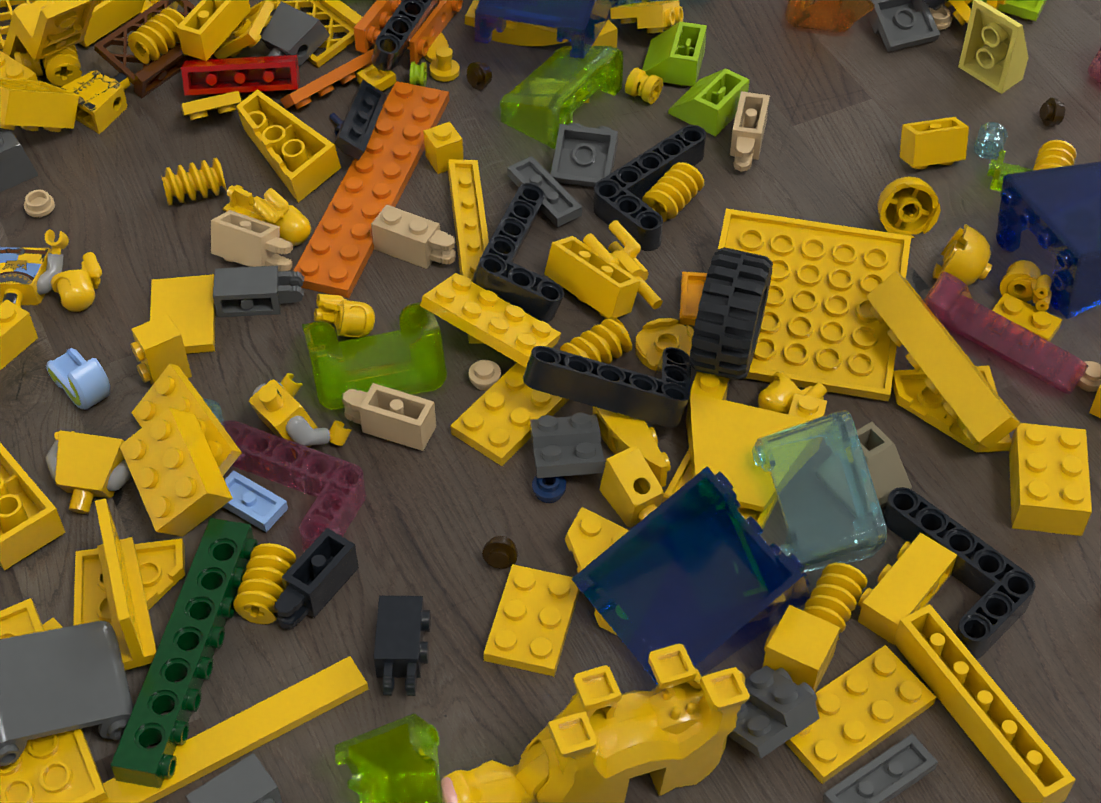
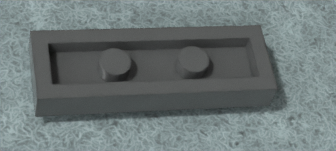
M533 156L507 167L508 177L518 187L524 183H533L542 188L545 197L540 210L556 227L582 216V206Z
M911 734L826 791L822 800L824 803H887L934 771L938 761Z

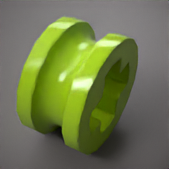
M412 61L410 65V84H420L425 87L427 64L422 62L420 65H417L416 62Z

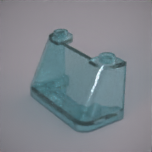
M847 410L834 412L757 439L754 444L755 446L752 448L753 459L757 467L761 466L765 472L770 471L788 531L785 544L781 545V555L785 565H790L792 575L822 569L828 564L835 562L849 563L872 558L886 543L887 529L854 421Z

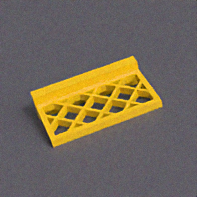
M269 0L274 5L273 10L277 9L280 2H284L298 10L303 7H312L313 12L306 14L319 20H330L329 25H324L330 36L319 47H326V50L318 57L312 54L307 59L317 68L321 67L355 41L354 27L361 20L362 16L340 0ZM334 33H347L343 38L333 39Z
M106 498L97 500L95 505L103 544L97 545L112 627L118 639L124 668L129 670L151 664L157 647L133 537L119 539Z

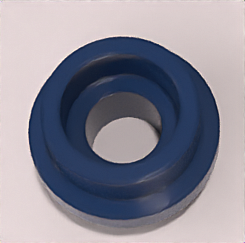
M536 475L532 481V490L540 501L554 503L564 495L566 481L563 476L537 478Z

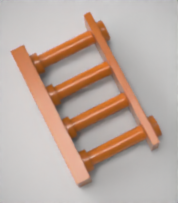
M402 0L375 1L354 27L356 51L366 53L375 44L378 35ZM439 0L437 7L433 9L429 17L409 41L407 49L410 50V65L412 61L417 64L423 56H426L429 47L453 16L461 10L463 0Z

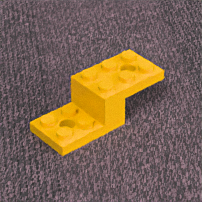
M38 0L30 4L22 3L18 5L12 13L3 53L15 59L14 52H28L36 62L82 42L97 0Z

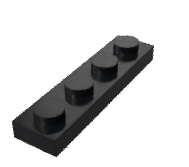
M365 80L359 85L334 141L335 146L344 154L352 156L357 160L365 152L387 97V94Z

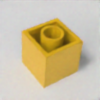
M789 605L779 624L773 626L764 646L763 667L768 666L774 671L783 668L795 684L800 685L805 682L815 692L834 656L841 627Z

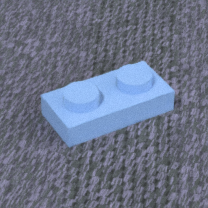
M234 470L225 479L233 499L223 507L265 532L288 510L286 500Z

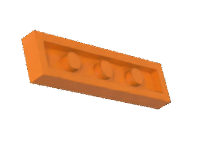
M374 48L281 98L283 106L287 109L295 105L299 109L312 102L309 96L316 92L321 97L334 90L332 84L338 80L343 85L356 78L355 71L372 65L371 58Z

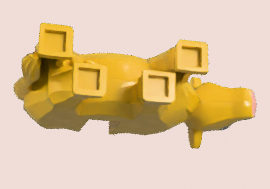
M680 643L650 652L648 662L658 682V685L652 691L633 690L621 694L610 667L606 665L577 673L574 676L577 693L572 696L566 708L552 721L548 722V725L527 745L518 765L509 767L491 760L469 771H454L441 780L443 803H624L630 778L646 773L650 774L659 796L677 787L696 785L706 778L720 763L726 746L727 735L736 727L737 713L740 711L741 705L750 698L745 686V676L741 671L737 670V667L702 677L698 669L694 668L684 645Z

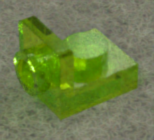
M1000 149L998 160L991 159L987 176L993 177L990 189L1025 197L1032 169L1003 163L1006 151Z

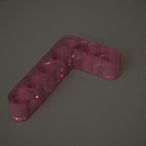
M942 272L924 299L927 306L943 326L1070 395L1089 367L1084 361L975 302L967 285L949 273Z
M228 420L221 422L224 429L242 452L232 466L317 497L299 526L303 552L317 539L316 537H319L326 528L343 537L366 499L364 475L359 466L237 421Z

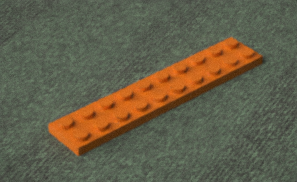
M399 81L395 82L381 109L365 152L359 160L354 158L293 270L301 272L304 276L301 288L331 295H340L349 299L374 250L371 223L386 204L396 207L425 150L423 131L437 126L450 100L448 91Z

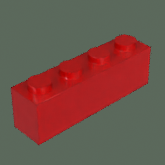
M298 55L208 59L207 61L187 60L181 66L184 95L221 94L235 91L255 92L257 89L259 91L296 90L300 85Z

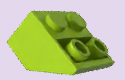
M678 22L651 39L642 70L646 71V74L649 76L654 74L663 78L664 83L692 87L697 82L705 53L707 25Z
M726 68L699 79L668 109V114L691 125L700 126L705 132L717 136L735 118L741 91L748 92L750 79Z

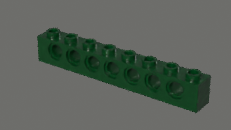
M210 518L110 765L116 781L161 789L164 778L171 779L173 777L177 764V758L173 755L178 744L184 745L188 738L190 716L200 706L201 687L204 680H209L212 674L213 655L215 650L220 649L223 645L225 637L224 626L227 618L231 619L235 613L233 601L237 595L238 587L242 583V576L246 571V565L251 559V551L258 545L257 539L253 537L251 524ZM177 679H183L179 682H174ZM172 710V711H171L170 713H168V714L160 715L161 713H163V712H165V711ZM159 743L154 748H147L151 744Z

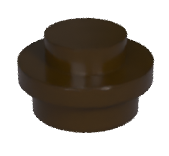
M480 62L469 64L467 68L469 84L476 90L485 89L492 81V72L489 66Z
M1057 98L1047 99L1040 108V118L1043 124L1052 127L1055 124L1059 125L1063 121L1065 116L1064 103L1059 102Z
M495 536L484 545L482 556L490 566L506 569L516 563L518 551L515 543L510 538Z

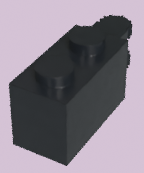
M326 528L281 577L284 591L275 602L274 608L278 613L277 620L282 628L294 629L297 623H300L307 614L315 618L357 571L359 565L356 546L353 542Z
M379 595L374 664L376 677L383 678L384 696H392L395 688L394 678H406V695L416 696L417 678H421V665L428 664L429 642L423 641L424 632H430L431 611L424 610L423 596Z

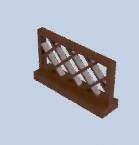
M160 0L94 45V51L118 72L127 76L130 83L134 85V92L141 99L180 72L181 66L185 61L197 60L198 58L183 54L181 44L176 43L174 48H168V52L161 55L158 60L150 59L148 65L143 63V69L134 74L126 67V62H142L135 55H126L128 46L127 34L145 25L148 19L160 14L163 9L175 1L184 8V12L179 13L185 18L195 7L188 0ZM110 45L123 46V54L110 53L106 48Z

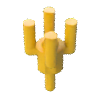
M617 220L609 225L608 229L625 246L623 248L617 241H614L608 247L611 253L607 251L593 234H587L583 239V243L606 262L615 263L639 279L640 284L637 292L654 310L658 309L663 301L645 282L648 279V270L636 258L641 251V246Z

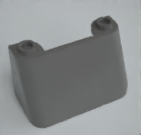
M96 621L0 639V766L10 765L17 761L26 747L27 740L98 725V731L103 738L112 740L122 738L134 706L118 639L109 622Z

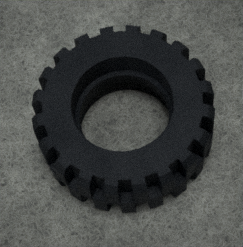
M725 247L715 251L702 290L691 343L690 365L696 371L735 380L747 377L756 349L771 282L773 262L767 256Z

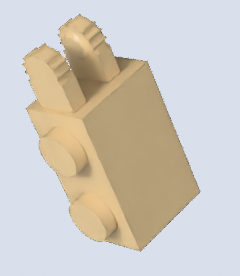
M741 91L730 148V156H735L733 165L739 171L750 170L752 160H759L767 122L770 95Z
M386 204L371 223L374 250L425 269L433 261L450 265L455 261L456 251L453 249L455 248V238L451 234L448 235V233L440 231V224Z
M231 210L211 220V254L223 257L226 261L237 262L248 267L278 265L279 271L291 270V259L279 254L291 253L293 244L280 238L279 226Z
M375 383L372 384L368 392L348 389L343 393L344 415L350 421L353 420V422L361 424L363 433L423 451L436 428L434 401Z

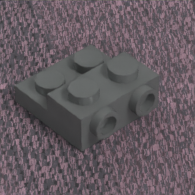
M871 0L865 10L874 34L880 33L887 52L936 41L940 36L929 7L923 0Z
M579 123L560 124L551 176L558 183L594 187L598 181L612 173L618 145V131L605 126L590 128L584 127Z
M578 412L570 417L558 418L544 415L539 419L530 420L531 444L537 478L604 472L605 460L596 414L588 415Z
M764 666L745 679V686L750 698L741 705V709L737 713L736 727L727 736L761 759L820 719L815 703L817 701L816 694L811 686L805 682L800 685L795 684L783 668L774 671L768 666Z

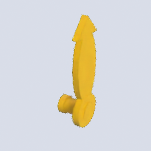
M441 32L424 57L431 63L429 66L431 77L437 81L448 82L459 76L460 67L457 61L452 59L453 51L449 48L448 42Z

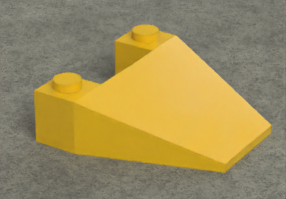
M697 371L690 390L686 416L695 495L723 503L730 502L732 505L764 512L816 452L827 401L794 393L789 414L726 401L729 378Z

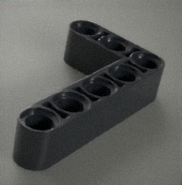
M402 0L376 39L371 58L374 67L382 71H390L397 65L409 47V41L429 17L439 0Z
M687 125L598 181L594 186V213L608 225L617 220L640 244L641 250L654 251L658 249L662 242L663 219L658 212L642 201V197L674 164L682 162L695 166L703 160L706 141L705 130L697 125Z
M524 183L517 190L480 257L472 277V282L485 290L494 292L499 298L511 305L522 308L525 313L537 320L549 322L555 317L564 297L562 287L552 280L513 263L537 217L545 197L541 187L533 183Z
M536 346L531 351L523 375V382L528 387L537 391L661 426L676 427L680 423L690 398V356L678 348L669 347L664 349L655 375L652 377L554 348Z
M899 487L890 492L883 516L885 525L906 542L912 543L922 533L957 554L951 575L982 597L961 618L955 633L974 658L979 659L1026 612L1035 590L1033 577L915 491Z

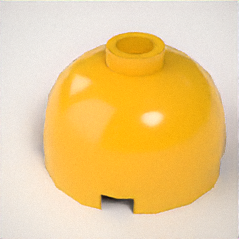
M909 176L889 183L881 192L877 203L879 219L886 231L909 235L911 239L914 238L913 234L921 232L925 234L930 231L938 221L941 211L938 197L932 187L920 178Z
M965 224L964 229L959 228L941 253L944 256L943 265L941 267L936 263L932 275L934 279L954 288L970 286L977 279L984 280L992 268V264L988 263L991 256L988 241L976 229Z

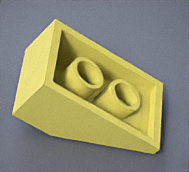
M973 0L958 67L1000 94H1003L1020 82L1024 76L1028 52L1023 25L982 0Z

